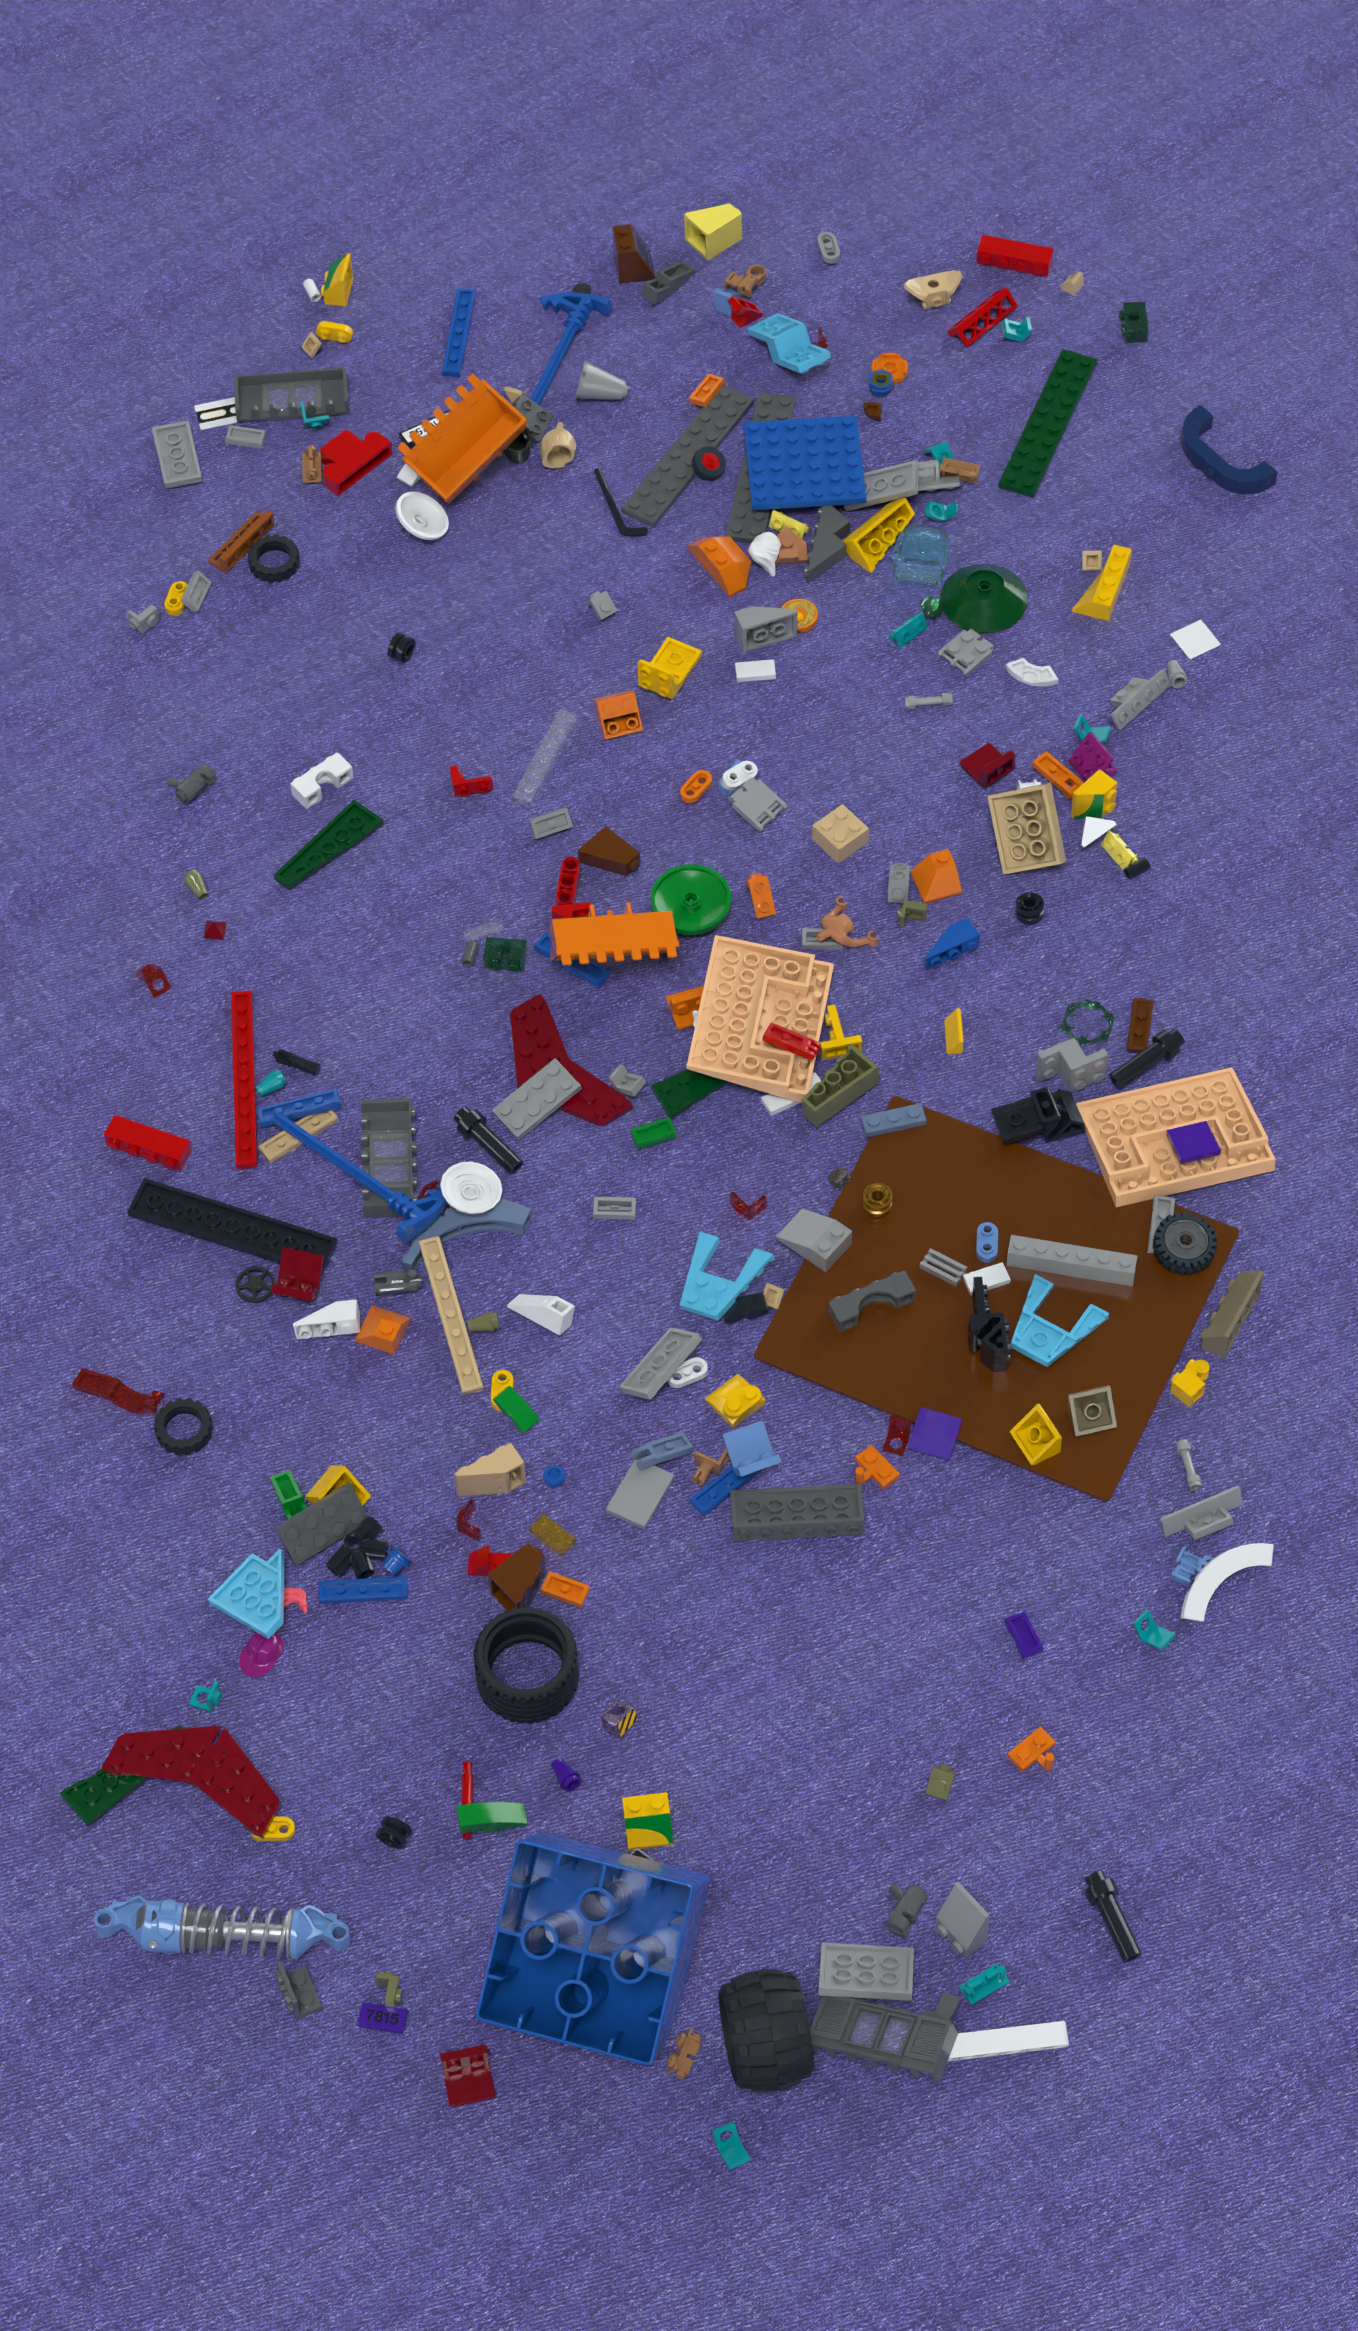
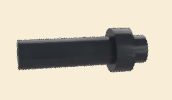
M1172 1029L1170 1032L1162 1030L1152 1037L1153 1044L1109 1074L1112 1084L1117 1089H1121L1162 1059L1170 1061L1180 1053L1179 1047L1185 1044L1181 1033L1177 1029Z
M465 1106L455 1114L454 1121L458 1124L457 1131L465 1139L473 1138L510 1175L516 1173L522 1167L523 1160L485 1125L487 1119L477 1109L470 1110Z
M1104 1871L1090 1874L1085 1878L1088 1888L1084 1893L1091 1906L1097 1905L1123 1963L1139 1958L1142 1952L1115 1897L1119 1894V1890L1114 1879L1106 1878Z

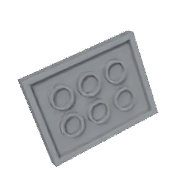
M822 1942L818 1995L912 2001L914 1948Z

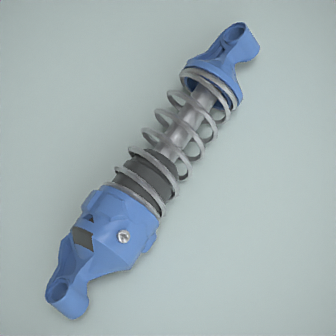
M138 1895L125 1902L112 1901V1906L105 1907L94 1915L95 1929L100 1937L109 1938L120 1929H125L134 1938L142 1951L162 1952L166 1955L184 1954L187 1949H189L191 1954L194 1950H207L209 1955L212 1948L219 1949L224 1944V1954L227 1956L229 1954L230 1941L241 1940L243 1957L247 1955L248 1941L260 1942L261 1958L265 1953L266 1942H276L277 1957L279 1959L282 1957L283 1944L286 1943L287 1958L298 1960L320 1940H324L336 1951H344L350 1945L349 1928L346 1924L337 1920V1914L323 1913L320 1909L311 1905L302 1909L295 1908L287 1911L283 1924L280 1923V1916L275 1907L269 1911L266 1921L263 1923L261 1911L257 1906L252 1909L247 1922L245 1921L244 1911L240 1906L233 1910L230 1921H228L226 1909L222 1904L215 1911H212L205 1904L195 1908L190 1907L188 1902H176L172 1899L164 1901L146 1900ZM238 1910L241 1922L234 1921ZM255 1912H257L259 1923L252 1922ZM273 1912L275 1915L276 1924L270 1923ZM105 1921L110 1922L108 1925L105 1926L100 1925L102 1922ZM337 1935H344L341 1939L334 1938Z

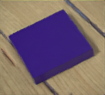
M1207 1121L1167 1130V1137L1180 1164L1221 1154V1149Z
M921 1407L908 1449L950 1461L963 1420Z

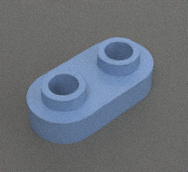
M985 1222L977 1228L976 1255L980 1261L990 1263L997 1258L998 1228L993 1223Z

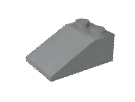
M752 606L734 612L735 638L742 652L746 653L797 637V610Z
M802 1208L776 1236V1239L824 1272H827L852 1245V1230L835 1219Z
M958 1882L954 1885L936 1916L935 1929L942 1938L946 1937L951 1942V1947L957 1954H962L965 1958H968L987 1942L989 1914Z

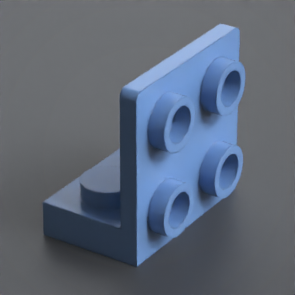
M758 1421L722 1435L735 1476L742 1477L781 1463L779 1454L773 1452L763 1421Z

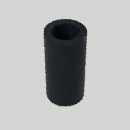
M1143 858L1124 868V874L1128 879H1131L1150 869V863L1146 858Z

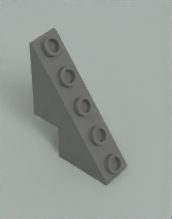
M831 505L819 507L818 518L820 519L819 522H815L814 533H816V536H812L811 548L813 549L808 552L807 562H809V566L805 565L804 577H807L808 584L846 557V544L842 539L850 534V521Z

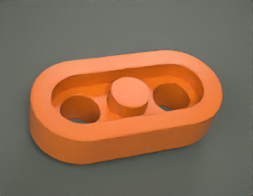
M706 770L696 771L680 789L682 801L685 803L697 802L711 787L712 775Z

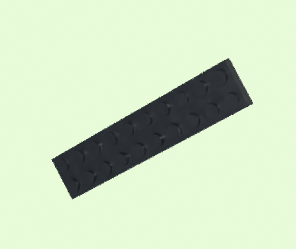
M146 1178L143 1179L127 1211L130 1217L279 1264L284 1247L323 1255L321 1277L338 1243L335 1237Z

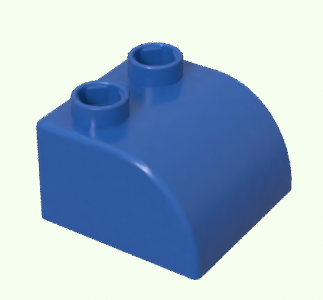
M539 1832L519 1840L515 1845L478 2001L476 2018L481 2022L634 2063L646 2066L651 2065L658 2058L666 2043L682 1999L708 1894L710 1877L704 1873L546 1832Z

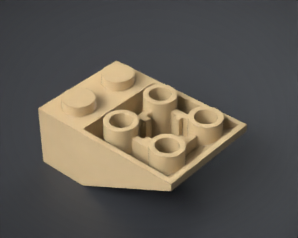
M512 1443L498 1447L495 1452L478 1458L475 1463L463 1466L454 1473L458 1496L509 1493L526 1483L524 1461Z

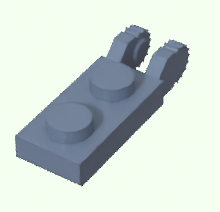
M680 1432L646 1443L644 1446L634 1449L630 1456L633 1460H638L636 1463L638 1469L644 1470L653 1464L655 1465L692 1453L694 1447L685 1433Z

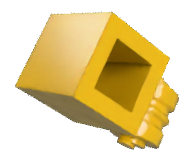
M1191 1359L1185 1366V1369L1181 1373H1176L1171 1379L1170 1392L1189 1408L1204 1395L1206 1384L1203 1381L1208 1378L1209 1363L1201 1359L1196 1361Z

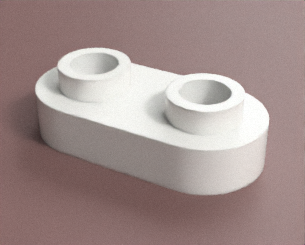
M743 761L723 774L721 779L722 786L729 791L741 788L751 777L755 779L758 772L757 766L751 761Z
M698 1357L684 1361L667 1382L673 1388L687 1386L705 1378L708 1373V1365L704 1359Z

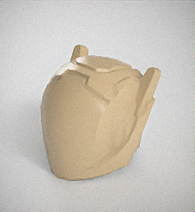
M558 422L556 429L549 431L541 441V459L543 465L547 468L565 467L574 458L576 442L572 434L563 428V422Z

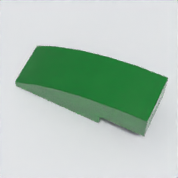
M290 1470L270 1477L286 1520L307 1508Z
M483 1802L456 1806L461 1834L480 1830L485 1834L528 1826L523 1803Z

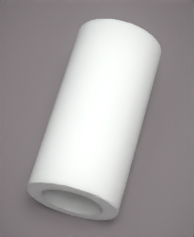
M312 279L305 280L303 286L311 301H319L321 294Z

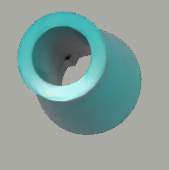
M278 1069L272 1070L255 1088L260 1096L263 1097L283 1088L287 1081Z

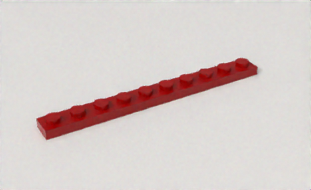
M252 991L231 992L236 1169L257 1168Z

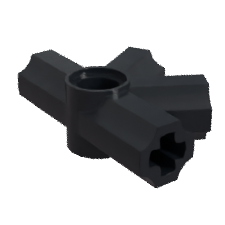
M368 1516L353 1533L345 1537L343 1545L326 1563V1567L331 1573L339 1577L350 1566H352L357 1579L370 1577L375 1573L370 1559L384 1560L388 1555L386 1552L388 1550V1540L375 1539L383 1530V1527L373 1517ZM352 1545H359L355 1549L350 1548Z

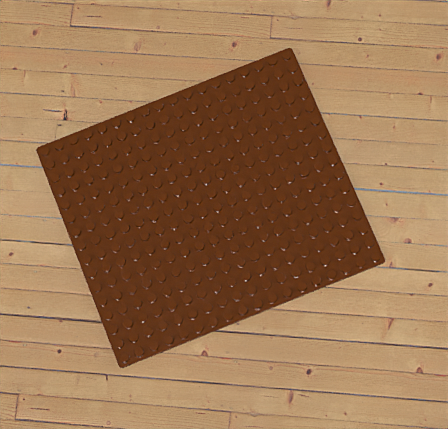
M893 1096L885 1111L917 1103L899 1096ZM922 1106L927 1120L926 1125L870 1137L828 1215L829 1218L837 1220L852 1230V1245L827 1272H824L807 1259L803 1261L755 1350L754 1358L913 1424L916 1423L921 1407L961 1418L963 1421L956 1440L957 1442L1104 1502H1109L1238 1238L1239 1230L1175 1204L1174 1213L1179 1212L1181 1215L1184 1211L1189 1216L1191 1212L1196 1213V1218L1202 1216L1204 1217L1203 1222L1208 1221L1210 1223V1228L1213 1227L1215 1230L1214 1234L1217 1235V1248L1211 1263L1206 1269H1201L1200 1273L1195 1274L1193 1272L1192 1275L1188 1276L1186 1272L1183 1275H1178L1176 1270L1172 1273L1169 1267L1167 1269L1162 1267L1163 1262L1159 1264L1157 1261L1158 1256H1155L1153 1253H1147L1153 1199L1115 1207L1103 1176L1017 1142L1003 1145L999 1135ZM873 1183L885 1184L891 1189L893 1195L890 1212L881 1217L871 1216L863 1208V1192L867 1186ZM985 1222L993 1223L998 1228L997 1258L990 1263L980 1261L976 1255L977 1228ZM1011 1235L1137 1255L1133 1287L1007 1266ZM1181 1242L1183 1245H1189L1186 1242ZM930 1248L966 1266L967 1272L965 1274L1003 1262L1010 1277V1283L988 1290V1297L986 1298L990 1306V1313L1004 1312L1005 1321H1009L1008 1339H1011V1341L1035 1274L1054 1284L1052 1291L1038 1308L1035 1315L1069 1333L1090 1304L1108 1312L1109 1318L1048 1367L1012 1349L1010 1352L1011 1362L1007 1363L1006 1371L993 1372L980 1362L981 1349L974 1353L969 1351V1315L974 1314L972 1296H970L963 1278L955 1287L920 1269V1263L924 1260ZM928 1262V1264H930V1265H932L933 1267L939 1269V1267H937V1266L931 1264L930 1262ZM905 1270L916 1289V1301L898 1309L885 1302L870 1303L859 1313L857 1326L840 1333L838 1332L828 1314V1302L837 1296L847 1295L854 1289L866 1287L873 1281L883 1280L892 1273H899ZM945 1272V1273H947V1274H949V1275H951V1276H953V1277H955V1278L957 1277V1276H955V1275H953V1274H951V1273H949V1272ZM1110 1385L1117 1427L1075 1436L1066 1411L1067 1395ZM1037 1404H1040L1062 1437L1061 1452L1036 1465H1031L1009 1431Z

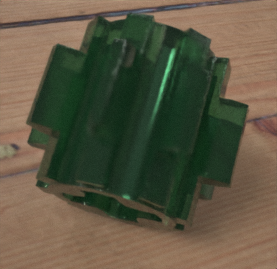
M928 595L926 599H922L919 605L921 607L920 613L923 612L924 616L936 620L937 616L941 617L944 608H942L944 603Z

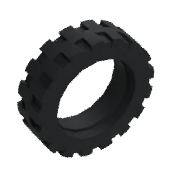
M274 534V536L266 535L263 539H257V542L253 543L251 549L248 550L251 573L253 572L255 578H260L262 582H283L284 579H290L292 574L295 575L297 568L299 569L298 547L294 545L293 540H288L286 536L280 537L277 534ZM272 550L283 551L289 556L285 564L274 568L261 565L258 559L262 554Z
M178 1398L174 1402L169 1401L165 1407L162 1406L160 1408L159 1414L155 1416L154 1429L157 1441H159L162 1448L165 1447L168 1453L173 1452L177 1456H181V1454L188 1456L192 1452L197 1453L201 1451L202 1447L207 1446L208 1439L212 1437L213 1425L211 1415L208 1413L205 1405L202 1406L201 1402L197 1400L192 1401L191 1398H186V1400ZM181 1414H191L199 1418L202 1424L201 1429L196 1435L189 1439L179 1440L170 1437L166 1433V1426L172 1418Z

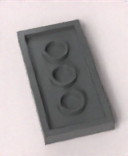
M346 1483L276 1526L275 1530L292 1563L297 1566L357 1529L368 1516L352 1485Z

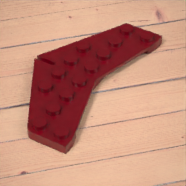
M540 993L515 1007L510 1012L518 1088L556 1058L582 1087L578 1093L560 1106L558 1110L597 1126H606L633 1110L632 1103L625 1096L569 1059L547 1002Z
M221 1726L124 1733L118 1737L101 1767L102 1771L115 1776L133 1775L185 1782L195 1786L241 1822L250 1833L262 1839L280 1808L277 1795L225 1727L214 1745L221 1731Z

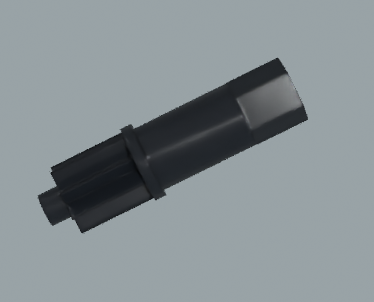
M279 1049L278 1052L274 1051L272 1055L275 1057L276 1062L315 1076L319 1074L321 1069L320 1064Z

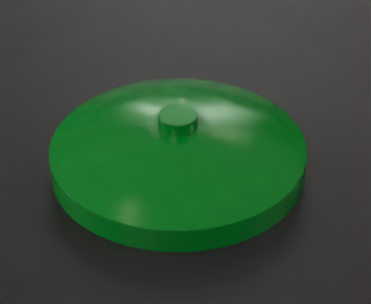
M681 865L666 871L656 880L651 890L652 912L672 911L676 933L699 935L717 928L726 919L731 908V891L726 880L716 871L701 865Z

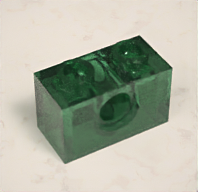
M1123 302L1122 310H1119V322H1123L1121 324V336H1124L1125 343L1147 342L1149 328L1145 302Z
M486 937L483 956L484 969L525 972L528 953L527 940Z

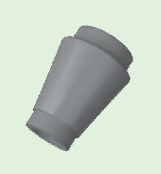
M1171 660L1166 665L1168 682L1174 688H1181L1187 682V675L1176 660Z

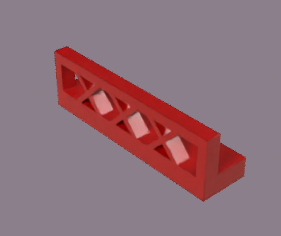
M1007 287L999 289L949 328L947 332L950 337L958 335L964 346L967 347L1018 305ZM1005 297L1011 305L1009 308L1002 307V301ZM990 309L997 310L995 319L989 317ZM978 319L984 320L983 329L977 328ZM965 329L972 330L971 338L969 340L963 333Z

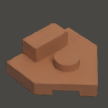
M785 526L777 535L781 547L775 565L808 563L807 543Z

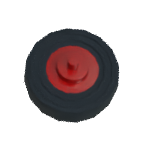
M705 446L695 452L692 458V467L695 473L702 479L714 480L723 474L726 468V460L718 449Z

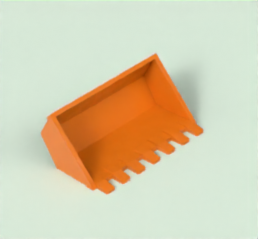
M473 373L467 378L474 387L470 392L462 385L455 389L462 398L458 404L448 396L444 403L450 411L445 415L439 408H436L432 414L439 422L435 426L427 419L421 423V426L427 432L423 438L416 431L409 435L416 444L412 449L404 442L398 446L399 451L404 455L402 460L448 505L473 480L476 482L479 479L477 476L497 456L501 458L503 456L502 451L528 427L527 418L484 379L480 381Z
M626 902L625 914L613 915L612 910H607L606 916H596L594 905H589L590 912H588V917L552 919L550 925V961H561L562 965L566 966L571 965V960L579 959L580 964H589V958H597V963H606V957H614L616 962L624 961V956L632 955V960H642L641 955L649 954L650 959H659V953H667L668 958L677 957L676 949L679 948V941L676 936L672 911L632 914L631 904Z

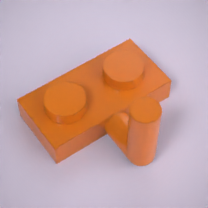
M872 1445L855 1456V1462L860 1466L855 1470L856 1484L862 1485L872 1478L884 1490L900 1478V1473Z
M1040 1726L1007 1754V1758L1022 1773L1036 1761L1046 1771H1051L1054 1764V1755L1047 1752L1056 1745V1741Z

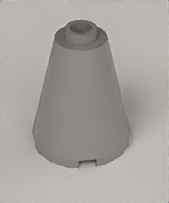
M584 361L575 398L621 400L622 396L626 397L628 386L625 385L626 381Z

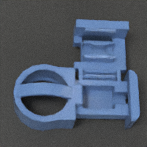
M1184 1546L1176 1559L1177 1567L1172 1572L1170 1579L1189 1587L1191 1576H1195V1574L1197 1576L1203 1566L1214 1558L1204 1555L1202 1559L1187 1552V1546Z

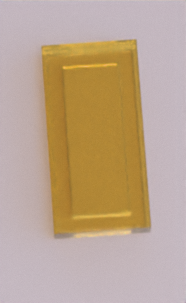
M544 1513L529 1528L530 1533L561 1557L576 1543L575 1537Z

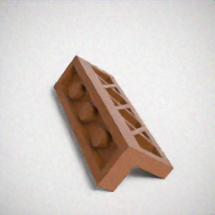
M266 510L263 514H260L256 511L208 559L209 564L227 574L248 553L251 545L256 543L257 539L263 538L275 526L273 513Z

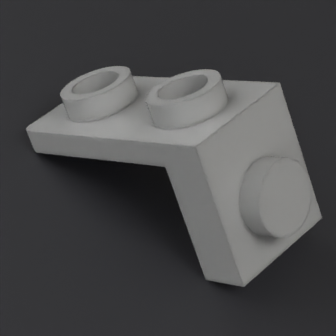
M904 863L890 865L888 902L903 903L904 900L908 901L909 865Z

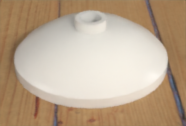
M407 492L398 499L395 507L396 514L402 526L409 533L425 540H436L446 533L449 526L448 517L445 510L436 500L420 492Z

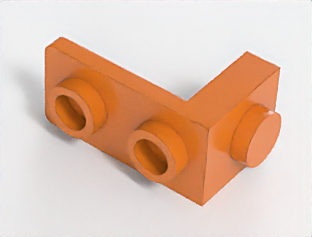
M761 873L749 875L750 879L745 881L746 889H750L756 918L775 915L776 911L768 876H761Z

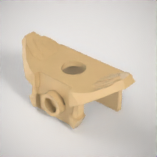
M952 270L908 280L903 285L912 295L922 300V305L926 310L932 307L949 305L951 302L950 296L955 292L963 275L960 270Z

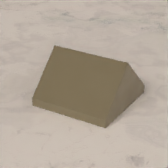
M1110 1385L1067 1395L1066 1411L1075 1436L1117 1427Z

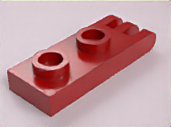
M772 1022L762 1038L767 1043L808 1060H813L821 1048L820 1042Z

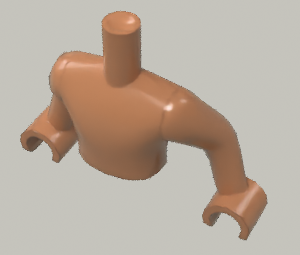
M837 897L835 908L821 919L820 923L824 931L817 934L816 939L821 942L831 937L837 943L852 948L864 945L877 946L880 937L873 938L875 935L873 930L868 933V937L861 939H852L847 936L848 933L854 931V925L846 914L838 915L840 912L846 911L848 902L841 904L843 897Z

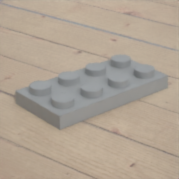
M189 421L152 427L165 489L202 482Z
M917 461L864 473L866 503L844 505L845 510L850 511L918 494Z
M555 1058L493 1108L492 1112L519 1141L578 1093L582 1087Z
M670 1327L621 1383L619 1389L624 1394L651 1400L664 1383L670 1379L677 1368L683 1364L689 1354L696 1349L702 1338L698 1333Z

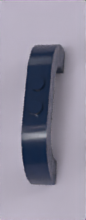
M1201 404L1186 416L1182 427V450L1192 464L1205 473L1207 478L1213 480L1221 488L1237 494L1260 493L1276 484L1278 471L1265 460L1250 469L1235 468L1200 438L1203 433L1212 428L1213 415Z

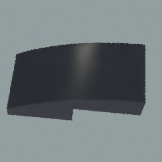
M757 1293L735 1298L736 1302L723 1315V1318L727 1324H730L745 1316L751 1320L768 1312L769 1309L765 1295Z

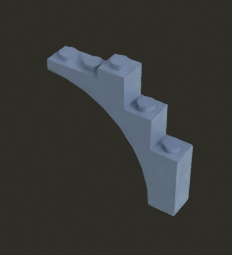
M500 1198V1201L494 1208L482 1214L470 1215L459 1212L451 1206L450 1208L447 1207L443 1216H439L431 1225L412 1239L409 1252H405L402 1258L404 1271L416 1270L423 1261L419 1247V1241L439 1236L441 1244H444L459 1236L482 1231H503L524 1236L532 1221L531 1208Z

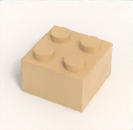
M842 804L812 825V840L839 864L869 843V828Z

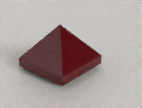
M207 920L203 937L206 939L224 940L227 922Z

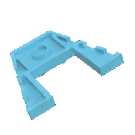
M700 1232L680 1301V1307L682 1310L718 1321L736 1302L735 1298L741 1292L744 1293L749 1288L748 1284L755 1277H759L768 1262H773L775 1258L772 1253L754 1248L736 1282L705 1273L703 1271L717 1249L720 1240L717 1236Z
M1035 1274L1011 1341V1347L1048 1367L1109 1318V1313L1090 1304L1070 1333L1035 1315L1038 1308L1052 1291L1054 1285Z

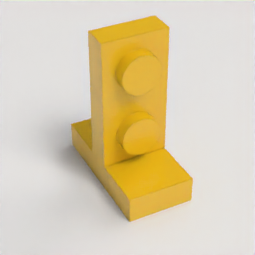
M835 1004L827 1006V1014H824V1021L826 1027L829 1026L831 1030L828 1032L830 1041L820 1042L821 1059L826 1060L843 1056L851 1044L862 1053L861 1035L844 1038Z

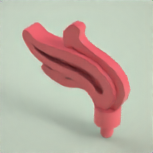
M284 1585V1607L289 1606L291 1603H297L300 1610L307 1613L306 1592L300 1588H286Z

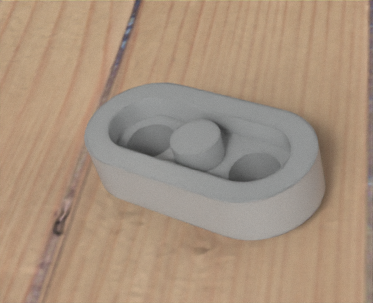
M831 232L820 233L817 237V245L822 260L829 264L838 262L840 259V249L835 235Z

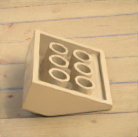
M1051 782L988 795L1003 875L1066 862Z

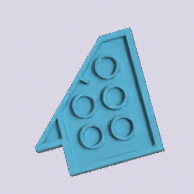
M279 1549L267 1562L252 1553L208 1598L210 1605L269 1639L283 1625L285 1555L282 1550Z

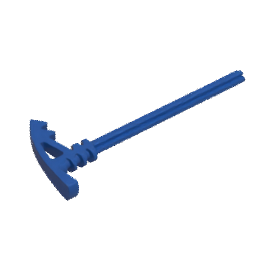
M575 292L553 293L539 297L540 304L545 311L551 306L556 314L562 309L569 315L565 321L566 329L530 398L532 401L540 405L576 332L579 333L582 330L592 309L609 317L612 311V303L609 298Z
M276 1112L274 1117L271 1118V1122L386 1200L389 1209L407 1220L399 1223L397 1229L398 1238L405 1243L431 1225L448 1204L442 1195L440 1184H437L436 1190H428L426 1198L412 1201L409 1196H404L402 1191L395 1193L281 1113Z

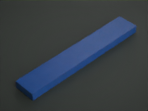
M457 288L442 376L461 378L476 290Z

